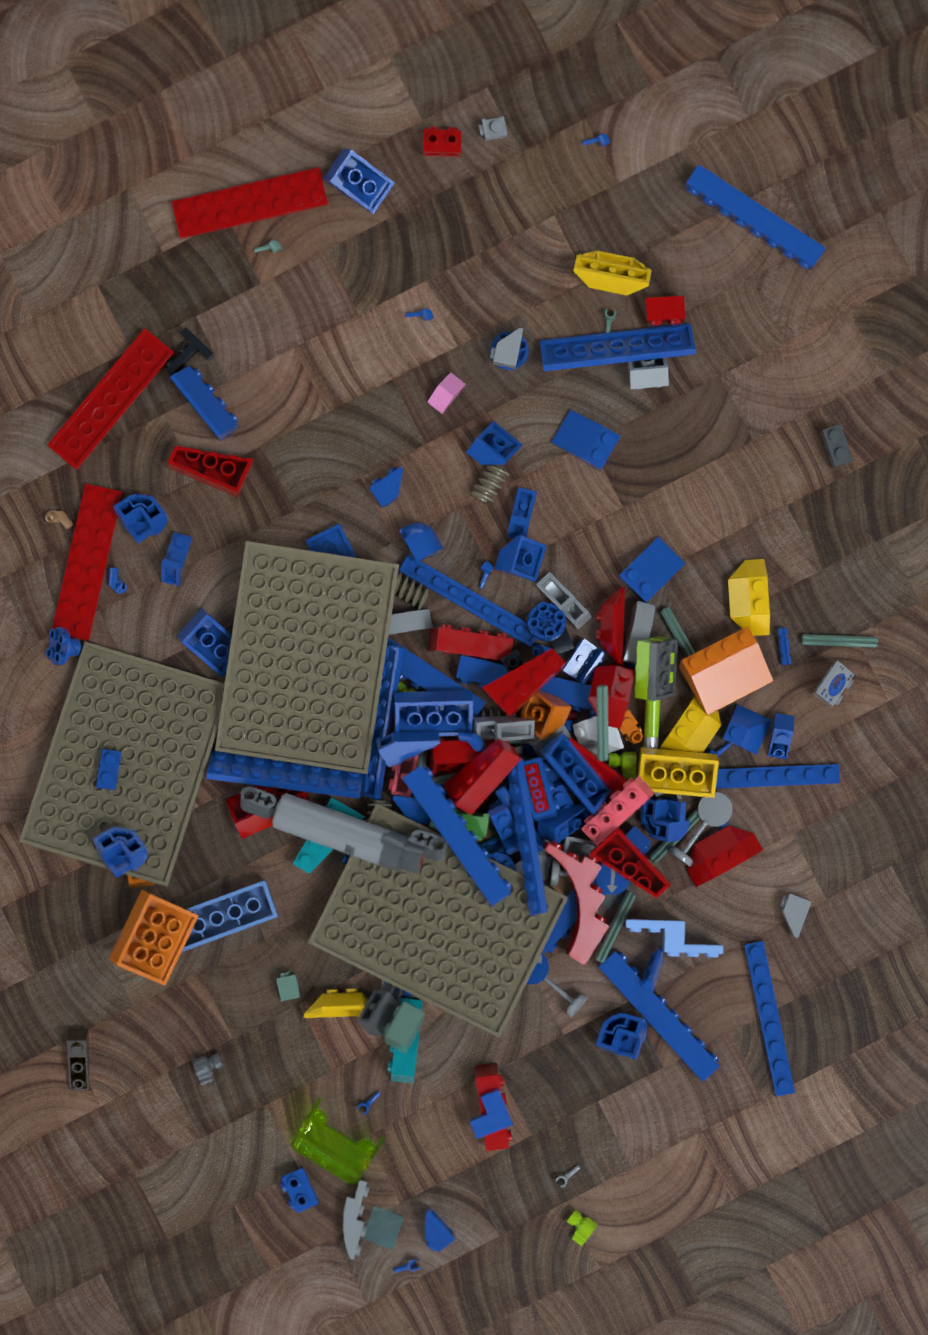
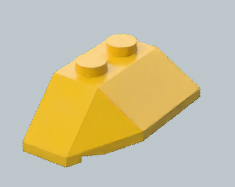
M602 251L577 255L574 272L589 288L622 295H629L648 287L652 271L635 258Z
M745 560L728 579L730 618L742 629L748 626L753 636L770 635V607L765 560Z
M694 696L659 749L703 753L721 727L719 712L716 711L707 716L696 696Z
M357 988L346 989L345 993H338V989H328L327 993H323L304 1013V1018L359 1016L369 998L362 992H357Z

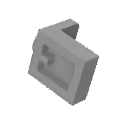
M504 116L488 120L482 118L479 131L480 135L485 137V141L508 136Z

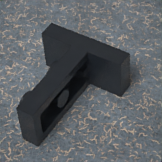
M185 327L181 334L191 344L189 346L185 345L179 351L180 355L167 363L165 371L170 377L179 372L198 351L209 362L215 357L213 352L187 327Z

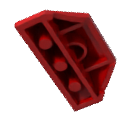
M625 587L617 590L601 605V610H597V621H600V629H596V640H599V645L618 664L623 663Z
M616 662L595 667L588 700L597 714V687L599 685H606L608 687V726L621 729L629 703L635 669L634 667Z
M727 826L694 845L691 855L693 864L690 867L688 866L687 872L694 885L698 887L763 851V848L754 833Z

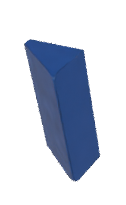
M662 948L657 949L651 954L641 982V987L650 992L654 991L663 964Z

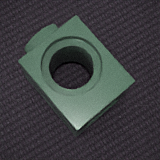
M291 971L281 973L280 978L276 979L281 1001L300 998L301 994L297 975H292Z

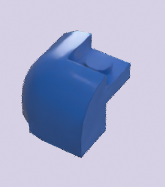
M135 493L113 506L120 522L137 544L152 534L154 537L157 536L168 522L165 511L151 495H137Z
M414 522L399 529L403 540L417 563L429 556H435L438 551L444 549L435 531L423 522Z
M650 797L641 806V824L645 825L649 837L666 842L682 839L690 824V820H685L686 802L670 797Z
M116 826L93 838L99 856L115 878L130 869L134 872L147 859V848L132 829L117 828Z
M623 1013L611 1016L602 1025L596 1046L607 1052L637 1060L642 1042L645 1043L647 1022L642 1018Z

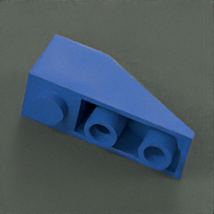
M438 731L393 732L377 740L378 751L388 768L393 765H399L404 760L416 757L421 752L432 749L440 744Z
M583 804L556 810L558 816L538 821V834L541 838L550 842L555 841L559 843L585 825L584 820L592 813Z

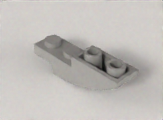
M361 1178L355 1197L347 1195L343 1217L344 1240L349 1258L354 1260L355 1255L359 1256L362 1245L358 1244L360 1236L364 1237L367 1228L364 1225L365 1220L357 1218L358 1215L362 1216L365 1205L361 1204L363 1196L367 1197L370 1188L367 1185L368 1180Z

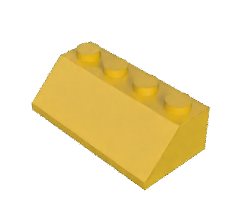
M640 747L638 776L657 793L714 798L719 759L717 754Z

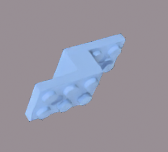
M625 919L624 927L629 928L630 932H641V928H648V932H661V929H663L662 949L663 952H667L668 956H680V953H686V956L699 957V953H705L707 957H718V954H723L722 945L684 944L685 921Z

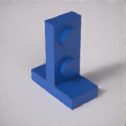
M518 487L507 533L508 538L514 539L518 535L527 536L537 491Z
M173 533L166 558H163L161 564V582L180 587L182 571L192 542L191 536Z
M506 803L488 811L508 855L519 851L515 822Z

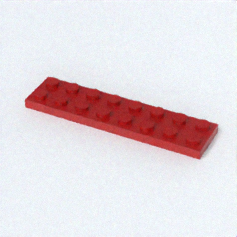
M320 167L171 201L180 239L328 205Z
M144 328L47 446L78 470L175 353Z
M85 483L52 629L57 627L66 628L70 637L90 641L118 518L113 506L121 502L122 491Z

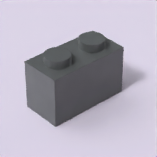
M841 424L821 431L820 434L832 469L851 463L853 458Z

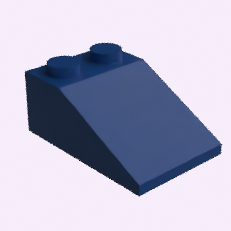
M347 148L342 150L323 178L327 183L372 214L375 213L395 183L354 151Z
M570 410L551 443L601 472L621 436Z
M658 537L618 578L642 602L647 603L686 563Z
M201 608L180 631L177 638L223 677L227 672L232 634Z

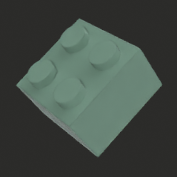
M404 1002L402 1006H397L393 1014L394 1021L387 1024L384 1030L386 1044L406 1054L424 1022L425 1013Z

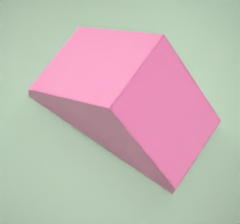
M450 373L437 386L427 403L443 414L466 384Z

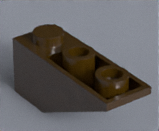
M69 1029L67 1036L70 1091L89 1090V1029Z

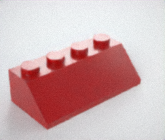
M570 738L569 741L610 789L611 792L605 800L611 802L610 797L617 790L622 792L625 789L623 785L627 780Z
M258 785L253 787L274 795L276 803L279 802L285 793L310 802L307 792ZM241 793L226 799L232 819L242 839L273 826V817L263 818L242 810L240 806Z

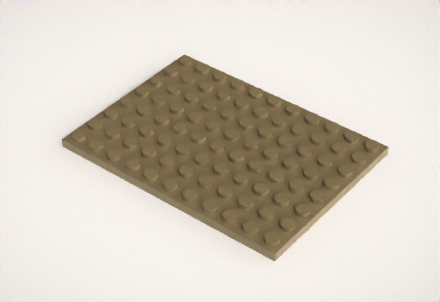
M246 541L215 751L368 774L399 564Z
M85 641L19 843L110 870L99 856L93 838L116 826L117 828L132 829L146 846L148 856L140 868L134 872L130 869L124 874L168 887L218 732L225 683ZM102 749L122 752L116 791L96 788Z
M376 804L368 820V823L410 838L416 830H423L443 838L442 835L379 804ZM448 843L445 858L438 862L424 858L418 874L399 869L396 872L351 855L308 943L500 1038L568 897L544 886L548 912L530 916L524 875L495 862L501 871L498 875L502 880L506 878L512 888L509 889L511 894L494 906H491ZM487 858L491 864L495 862Z

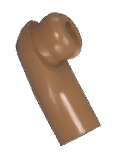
M50 510L45 515L47 522H59L66 530L74 525L64 511Z

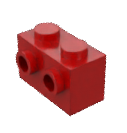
M438 127L424 129L423 156L461 157L462 130H458L456 127H448L447 130H439Z
M684 296L646 298V324L651 323V326H661L662 323L670 322V325H680L681 322L685 321Z

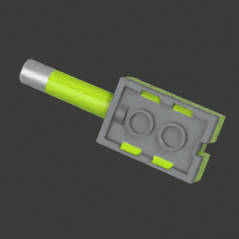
M657 636L650 638V640H639L636 647L637 663L635 666L636 682L634 691L635 698L645 699L644 748L658 749L661 699L675 696L678 639Z

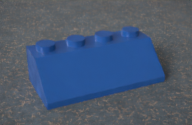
M188 366L170 377L173 383L220 441H223L239 428L236 424L238 419L232 412L230 414L227 413L224 409L226 404L220 397L218 399L212 394L215 392L209 383L204 384L201 378L203 376L197 368L193 370Z
M471 690L394 692L395 732L438 731L439 736H459L461 731L473 733V698Z
M563 733L547 741L540 751L544 759L551 765L585 808L592 814L596 813L611 792L610 789Z

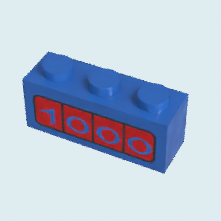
M542 757L524 761L530 806L535 822L558 816L556 810L560 808L557 798L553 799L551 793L555 789L552 780L548 781L546 773H550L547 761L543 762Z

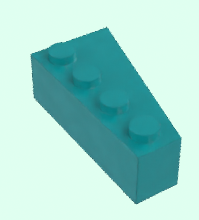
M331 798L326 808L360 820L365 818V816L334 798ZM306 840L293 865L310 874L334 849Z
M400 999L401 1006L406 1002L422 1011L423 1000ZM420 1029L406 1054L392 1046L390 1047V1053H394L393 1061L389 1060L388 1072H391V1081L414 1084Z

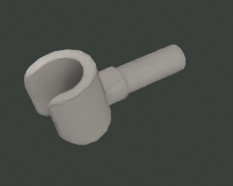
M578 1165L566 1174L558 1175L556 1181L559 1178L565 1180V1183L560 1187H565L568 1179L580 1170Z

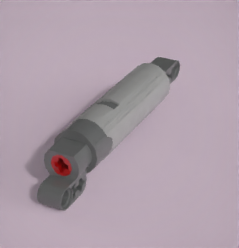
M246 787L241 791L240 806L242 810L263 818L273 817L272 824L274 828L396 872L399 869L418 874L424 858L436 862L445 858L446 840L423 830L414 831L410 838L287 793L276 803L274 795L262 790Z

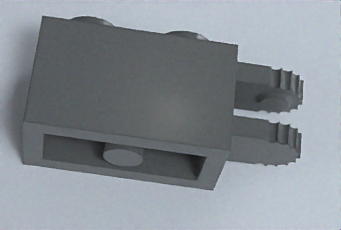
M387 983L382 990H374L356 1020L369 1035L383 1036L387 1024L391 1023L394 1017L393 1014L397 1006H401L399 1000L403 991L399 988L395 989L396 986Z

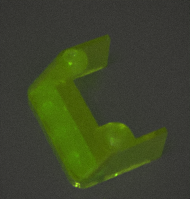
M319 1097L292 1140L291 1147L346 1183L355 1185L373 1160L385 1137L381 1136L377 1144H374L369 1139H363L358 1144L325 1124L327 1122L325 1112L317 1109L323 1099Z

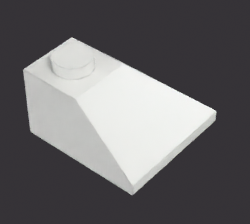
M597 716L572 725L578 743L597 755ZM608 726V753L624 748L618 729Z

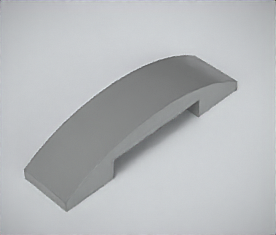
M429 609L393 614L391 616L389 635L433 628Z

